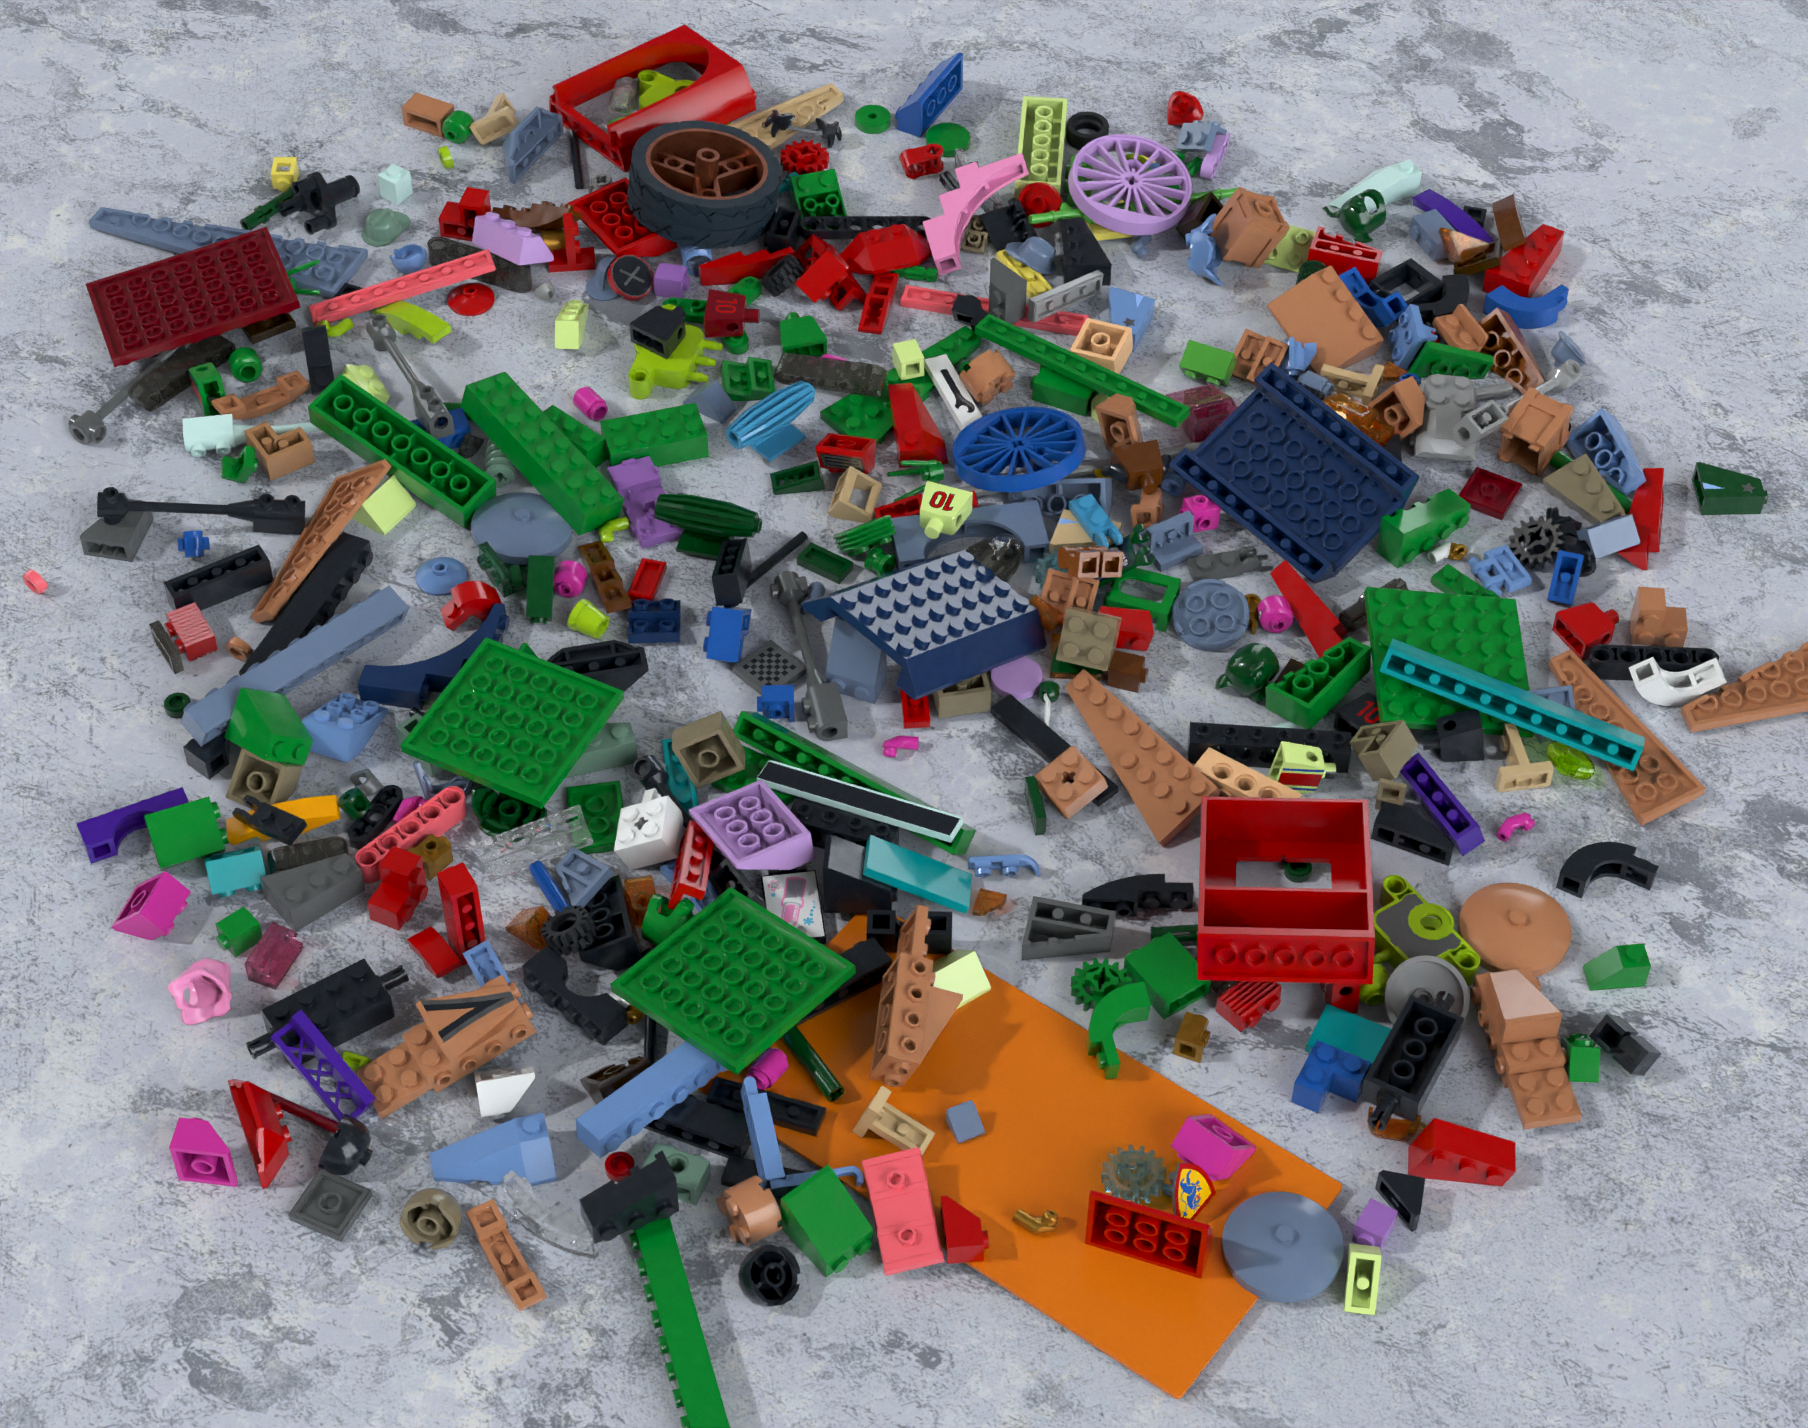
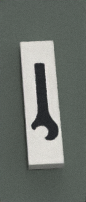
M944 354L924 359V367L959 429L962 431L967 425L981 418L982 415L967 389L960 381L959 375L948 356Z

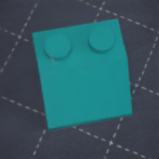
M260 845L205 857L212 895L218 894L219 898L234 895L235 890L246 887L247 892L262 889L260 877L267 875Z

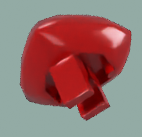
M1180 90L1171 94L1167 106L1168 125L1182 126L1183 123H1193V120H1202L1204 112L1199 100L1194 95Z

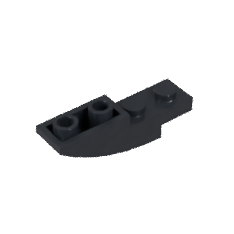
M1165 874L1137 875L1114 880L1093 888L1082 895V905L1116 911V916L1122 918L1137 917L1138 908H1192L1194 887L1193 883L1165 882Z

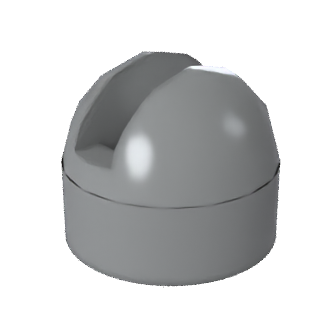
M549 280L534 289L540 299L549 300V297L552 298L554 296L555 289Z

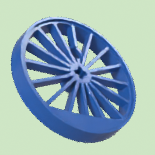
M1016 407L990 413L967 425L957 435L953 443V465L959 478L973 487L993 492H1020L1050 485L1072 473L1081 464L1086 454V444L1080 424L1073 417L1062 411L1045 407ZM1027 427H1032V428L1026 433ZM1013 428H1020L1018 437H1016ZM1006 430L1009 436L1005 435L1001 431ZM1010 464L1008 475H999ZM1025 467L1027 474L1015 475L1016 468ZM991 468L987 473H982L987 469Z

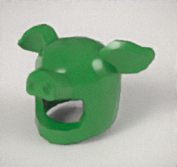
M654 894L649 901L643 920L642 938L652 945L658 946L695 915L692 912L694 903L690 899L684 898L672 910L668 908L669 899L667 897ZM661 905V912L659 914L658 908Z

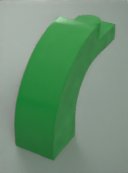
M1144 981L1127 984L1112 990L1100 1000L1092 1013L1086 1039L1087 1055H1096L1099 1070L1103 1069L1106 1080L1117 1078L1120 1068L1113 1033L1125 1024L1148 1020L1151 1004Z

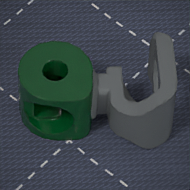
M368 768L355 772L350 776V781L355 787L346 791L337 801V805L352 821L362 817L371 807L372 803L368 800L367 796L373 795L377 790L384 788L382 783ZM364 777L366 778V781L364 783H361L359 778Z

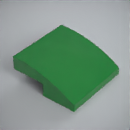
M748 357L746 363L722 361L720 366L722 388L732 401L762 400L775 392L772 360Z

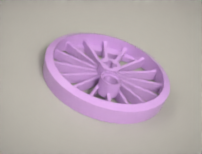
M1112 134L1090 141L1076 155L1068 176L1069 191L1078 208L1095 223L1118 233L1152 235L1166 231L1181 221L1189 207L1192 183L1187 168L1171 150L1145 137L1130 134ZM1116 151L1121 166L1109 152ZM1124 152L1134 153V158L1126 160ZM1099 154L1107 164L1101 162L1093 156ZM1140 154L1149 159L1142 164L1137 160V157ZM1154 161L1162 165L1144 173ZM1085 162L1097 170L1084 168L1081 165ZM1166 172H1170L1173 175L1172 177H1157ZM1078 176L1095 179L1099 181L1079 182ZM1179 185L1180 190L1164 186ZM1106 189L1090 197H1087L1083 192L1085 190ZM1117 194L1108 205L1098 202ZM1163 196L1182 200V203L1177 205ZM1120 199L1125 201L1124 209L1114 207ZM1129 202H1134L1137 212L1128 211ZM1141 202L1150 210V212L1153 215H1147L1144 213ZM1155 203H1157V204L1161 205L1162 207L1168 209V210L1171 211L1172 213L1166 216V215L1157 207V205H1156Z

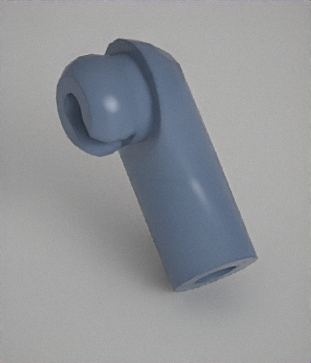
M1139 235L1131 241V251L1136 254L1137 258H1142L1148 253L1144 246L1152 240V236Z
M816 581L809 584V598L798 603L803 615L808 613L802 607L804 602L825 595L826 590L821 582Z

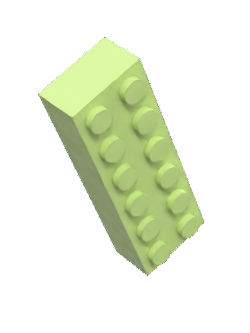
M1023 96L1018 154H1023L1029 175L1015 181L1014 198L1017 200L1020 192L1027 185L1035 182H1046L1053 185L1059 192V195L1061 194L1068 99Z

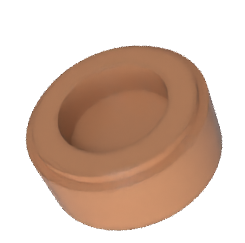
M232 637L226 644L229 654L240 661H247L253 653L251 646L238 637Z

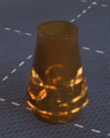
M1037 594L1029 600L1038 609L1043 630L1046 629L1050 633L1063 621L1064 618L1060 615L1061 611L1041 599Z

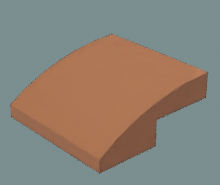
M1245 329L1234 351L1237 362L1232 376L1255 385L1254 379L1271 362L1279 368L1289 345L1270 336L1264 337L1249 329Z
M1048 568L1037 606L1040 620L1063 626L1067 608L1073 606L1092 611L1100 580L1076 578L1068 573Z

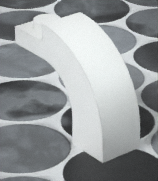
M1654 657L1629 667L1635 687L1641 696L1651 703L1662 706L1686 705L1703 696V693L1727 683L1717 658L1681 672L1663 670L1659 667Z

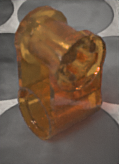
M652 875L624 879L625 893L634 924L642 928L649 901L656 894Z

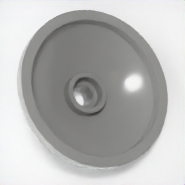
M1416 956L1402 962L1392 971L1384 989V1006L1393 1025L1395 1024L1410 995L1417 998L1424 996L1427 1002L1433 1004L1439 991H1446L1443 1000L1446 999L1448 993L1454 997L1455 1002L1449 1011L1464 1017L1465 1020L1470 998L1463 976L1452 964L1435 956Z

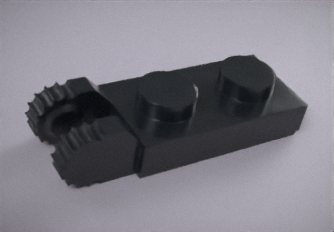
M246 795L242 801L248 808L255 811L251 816L247 811L238 807L232 812L236 819L249 825L251 829L289 846L294 843L307 827L304 819L268 803H261L257 798Z

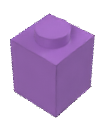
M659 263L653 277L655 295L668 298H683L685 291H689L691 278L687 274V267Z
M1370 1198L1355 1224L1352 1241L1360 1245L1380 1247L1381 1251L1395 1227L1398 1211Z

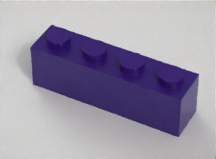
M1418 752L1412 756L1400 770L1401 780L1407 784V789L1459 853L1464 856L1485 842L1478 823Z

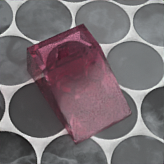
M1212 384L1166 394L1167 397L1190 407V415L1181 423V426L1191 443L1204 441L1237 408L1229 395Z

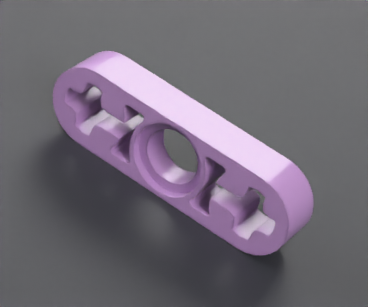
M1227 132L1226 135L1215 136L1211 152H1207L1202 162L1200 177L1213 179L1228 148L1230 133Z

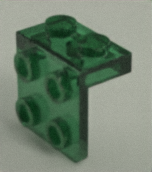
M487 541L479 544V556L477 557L479 567L482 571H485L492 585L498 589L501 595L505 598L522 591H516L512 582L509 567L515 564L502 562ZM520 565L526 589L528 565Z

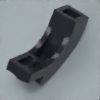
M1465 273L1443 275L1442 282H1444L1441 300L1433 303L1417 304L1424 324L1426 322L1432 323L1435 317L1453 314L1456 307L1460 304L1467 307L1470 287Z
M326 324L302 328L312 395L321 394L334 381Z
M1618 842L1593 843L1578 849L1566 860L1560 870L1556 888L1582 899L1593 881L1602 877H1617L1650 890L1654 884L1659 866L1636 857L1637 847Z

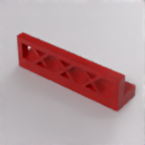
M812 233L795 252V255L803 266L807 268L829 245L826 241ZM812 247V258L806 259L804 255ZM848 270L846 273L849 275L839 285L835 282L829 288L832 293L828 298L839 311H842L853 298L864 304L867 294ZM845 289L846 295L838 301L839 290Z
M692 820L689 821L680 841L678 858H676L668 908L672 910L676 908L683 894L702 900L706 893L714 842L697 822Z

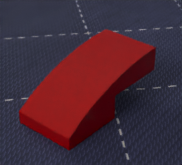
M432 926L407 939L410 949L422 958L425 968L437 979L462 966L458 956Z

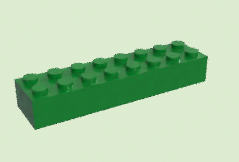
M506 372L465 386L460 407L579 536L602 527L610 520L619 518L625 499Z
M342 374L308 405L310 423L370 464L385 459L391 465V468L386 473L388 477L394 475L404 488L464 529L471 523L473 514L478 507L487 500L497 496L496 480Z

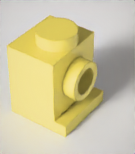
M274 157L270 174L273 189L284 192L289 187H292L293 182L298 180L300 174L297 157ZM280 166H290V171H281Z

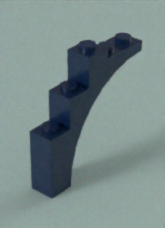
M494 603L488 617L478 630L464 642L443 654L405 665H365L358 682L360 699L375 701L381 705L409 709L415 707L422 710L425 700L430 699L431 691L442 693L486 637L503 643L502 634L508 630L510 622L509 616L506 615L505 604Z

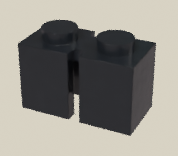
M1606 1014L1589 1035L1604 1051L1614 1054L1612 1058L1633 1075L1644 1076L1662 1054L1644 1037L1636 1036L1638 1032L1620 1016Z

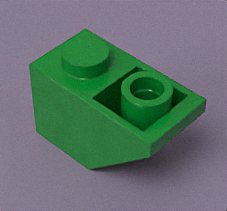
M1570 1033L1569 1037H1561V1047H1564L1567 1053L1568 1060L1564 1068L1569 1081L1599 1083L1600 1047L1592 1039L1587 1038V1034Z

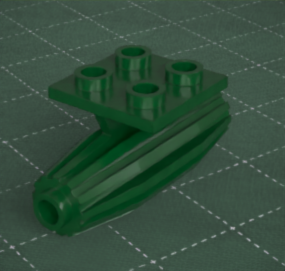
M659 494L655 504V519L684 529L676 547V552L717 559L722 541L734 540V537L754 538V535L756 533L759 534L762 528V519L759 518L757 512L731 502L695 495Z

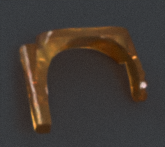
M1369 1107L1367 1123L1373 1114V1107ZM1418 1114L1415 1122L1407 1119L1390 1118L1386 1129L1383 1131L1377 1130L1380 1125L1379 1121L1375 1129L1368 1123L1369 1131L1373 1136L1400 1142L1411 1140L1417 1132H1422L1426 1128L1425 1122H1421V1115Z

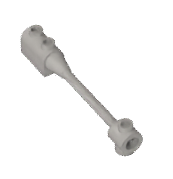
M1568 359L1565 363L1549 371L1547 381L1534 389L1538 390L1541 394H1545L1550 390L1555 393L1563 392L1579 382L1582 369L1576 361ZM1524 394L1501 406H1498L1494 400H1491L1466 414L1454 426L1453 436L1455 442L1462 447L1470 446L1499 429L1509 419V414Z

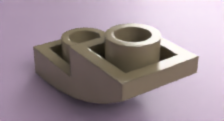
M973 215L969 221L968 229L964 233L961 251L984 254L990 237L978 215Z

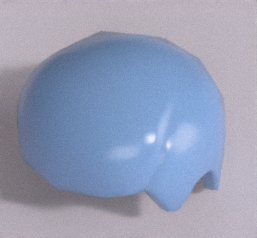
M410 244L403 246L399 250L394 249V256L390 255L393 266L400 273L411 274L423 268L427 260V252L420 245Z

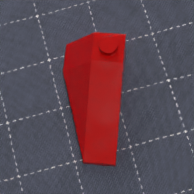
M913 384L887 385L899 468L917 467L901 465V461L936 460L942 464H948L945 440Z

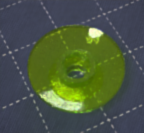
M1552 741L1547 745L1546 755L1560 774L1578 780H1588L1594 775V764L1583 751L1557 741Z

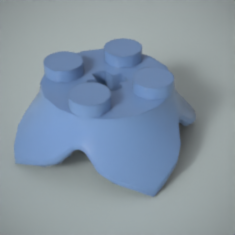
M1212 214L1202 225L1192 229L1191 233L1186 234V245L1191 250V257H1188L1189 271H1194L1197 276L1208 278L1217 285L1222 286L1223 283L1216 275V268L1222 262L1221 251L1215 238L1208 235L1214 232L1212 228L1216 214Z

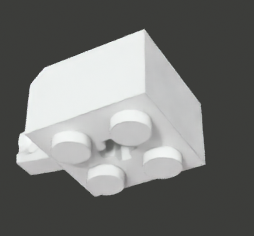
M655 788L646 790L642 803L621 808L614 852L630 870L678 858L684 821L681 810L669 796L662 797Z

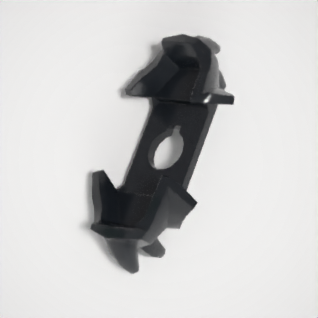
M776 109L772 111L765 121V127L772 123V137L776 136L779 129L782 131L792 129L818 134L824 139L827 138L828 148H832L835 135L838 141L842 140V131L838 121L828 124L824 120L816 118V130L791 125L795 115H792V113L779 114Z
M1551 507L1547 508L1546 521L1552 518L1554 525H1560L1564 537L1573 536L1577 539L1576 545L1573 546L1564 542L1565 549H1562V551L1584 555L1579 577H1586L1594 573L1597 568L1596 559L1593 558L1587 542L1579 540L1577 530L1581 529L1582 523L1570 516H1560L1557 507L1553 509Z

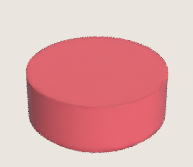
M29 569L23 575L24 583L36 594H42L48 588L45 580L36 571Z

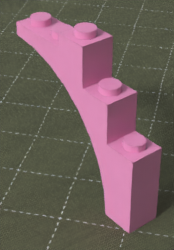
M1022 153L979 168L977 162H973L955 169L960 188L939 195L944 215L923 221L939 276L962 268L960 261L961 239L965 227L983 202L1011 182L1029 175Z

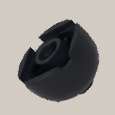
M345 1114L337 1125L339 1130L337 1129L328 1141L318 1165L319 1168L336 1175L353 1173L359 1165L365 1167L373 1154V1150L369 1149L371 1137L367 1127L358 1119Z
M772 1244L763 1245L748 1253L741 1262L738 1272L739 1286L743 1294L756 1305L761 1307L780 1306L792 1300L799 1290L800 1284H797V1274H800V1267L795 1256L783 1246L777 1247Z

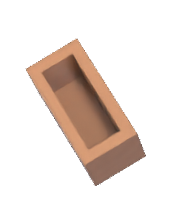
M417 92L402 106L405 126L441 138L444 136L442 123L455 111L453 104Z

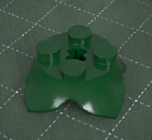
M489 787L472 790V808L480 821L479 828L484 834L491 836L497 841L519 846L547 819L548 810L546 807L538 808Z

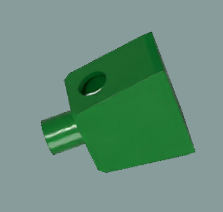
M791 312L787 314L785 320L779 323L783 365L818 359L827 354V338L812 316L799 317L798 313Z

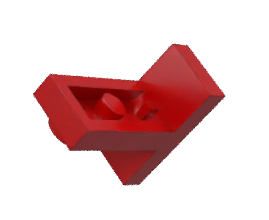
M563 213L566 249L550 250L554 260L548 262L549 273L595 270L594 247L580 248V241L574 238V236H579L578 222H573L572 213Z

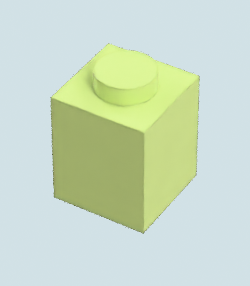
M916 339L894 343L892 362L900 379L906 380L924 376V356Z

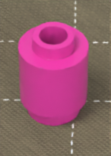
M583 387L575 392L573 404L588 419L599 421L605 417L608 412L606 402L591 387Z
M766 1049L750 1066L746 1077H753L759 1089L771 1088L789 1067L786 1055L779 1049Z

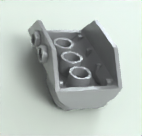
M1439 374L1428 376L1419 385L1425 396L1423 422L1409 437V446H1413V456L1475 462V452L1479 451L1480 440L1470 446L1462 447L1455 442L1453 436L1454 426L1466 414L1476 409V390L1473 382L1463 376Z

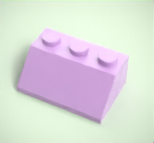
M487 212L486 215L475 217L473 244L485 250L489 249L490 252L519 266L554 260L553 254L542 238L532 233L531 229L515 225L514 221L504 220L500 218L499 214Z

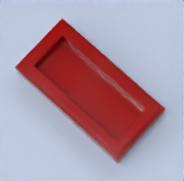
M642 558L627 593L631 601L637 599L654 601L667 570V562Z

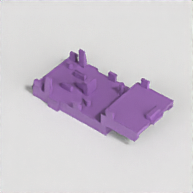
M650 456L636 460L634 458L622 461V464L607 468L608 477L613 487L625 499L622 511L628 519L630 532L633 538L636 537L641 549L681 538L684 529L655 519L654 509L659 494H665L661 486L660 471L657 466H654Z

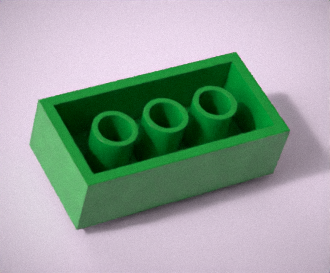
M696 403L600 421L601 436L606 439L607 459L610 467L622 464V461L634 458L636 460L650 456L654 466L657 467L709 457L708 435Z

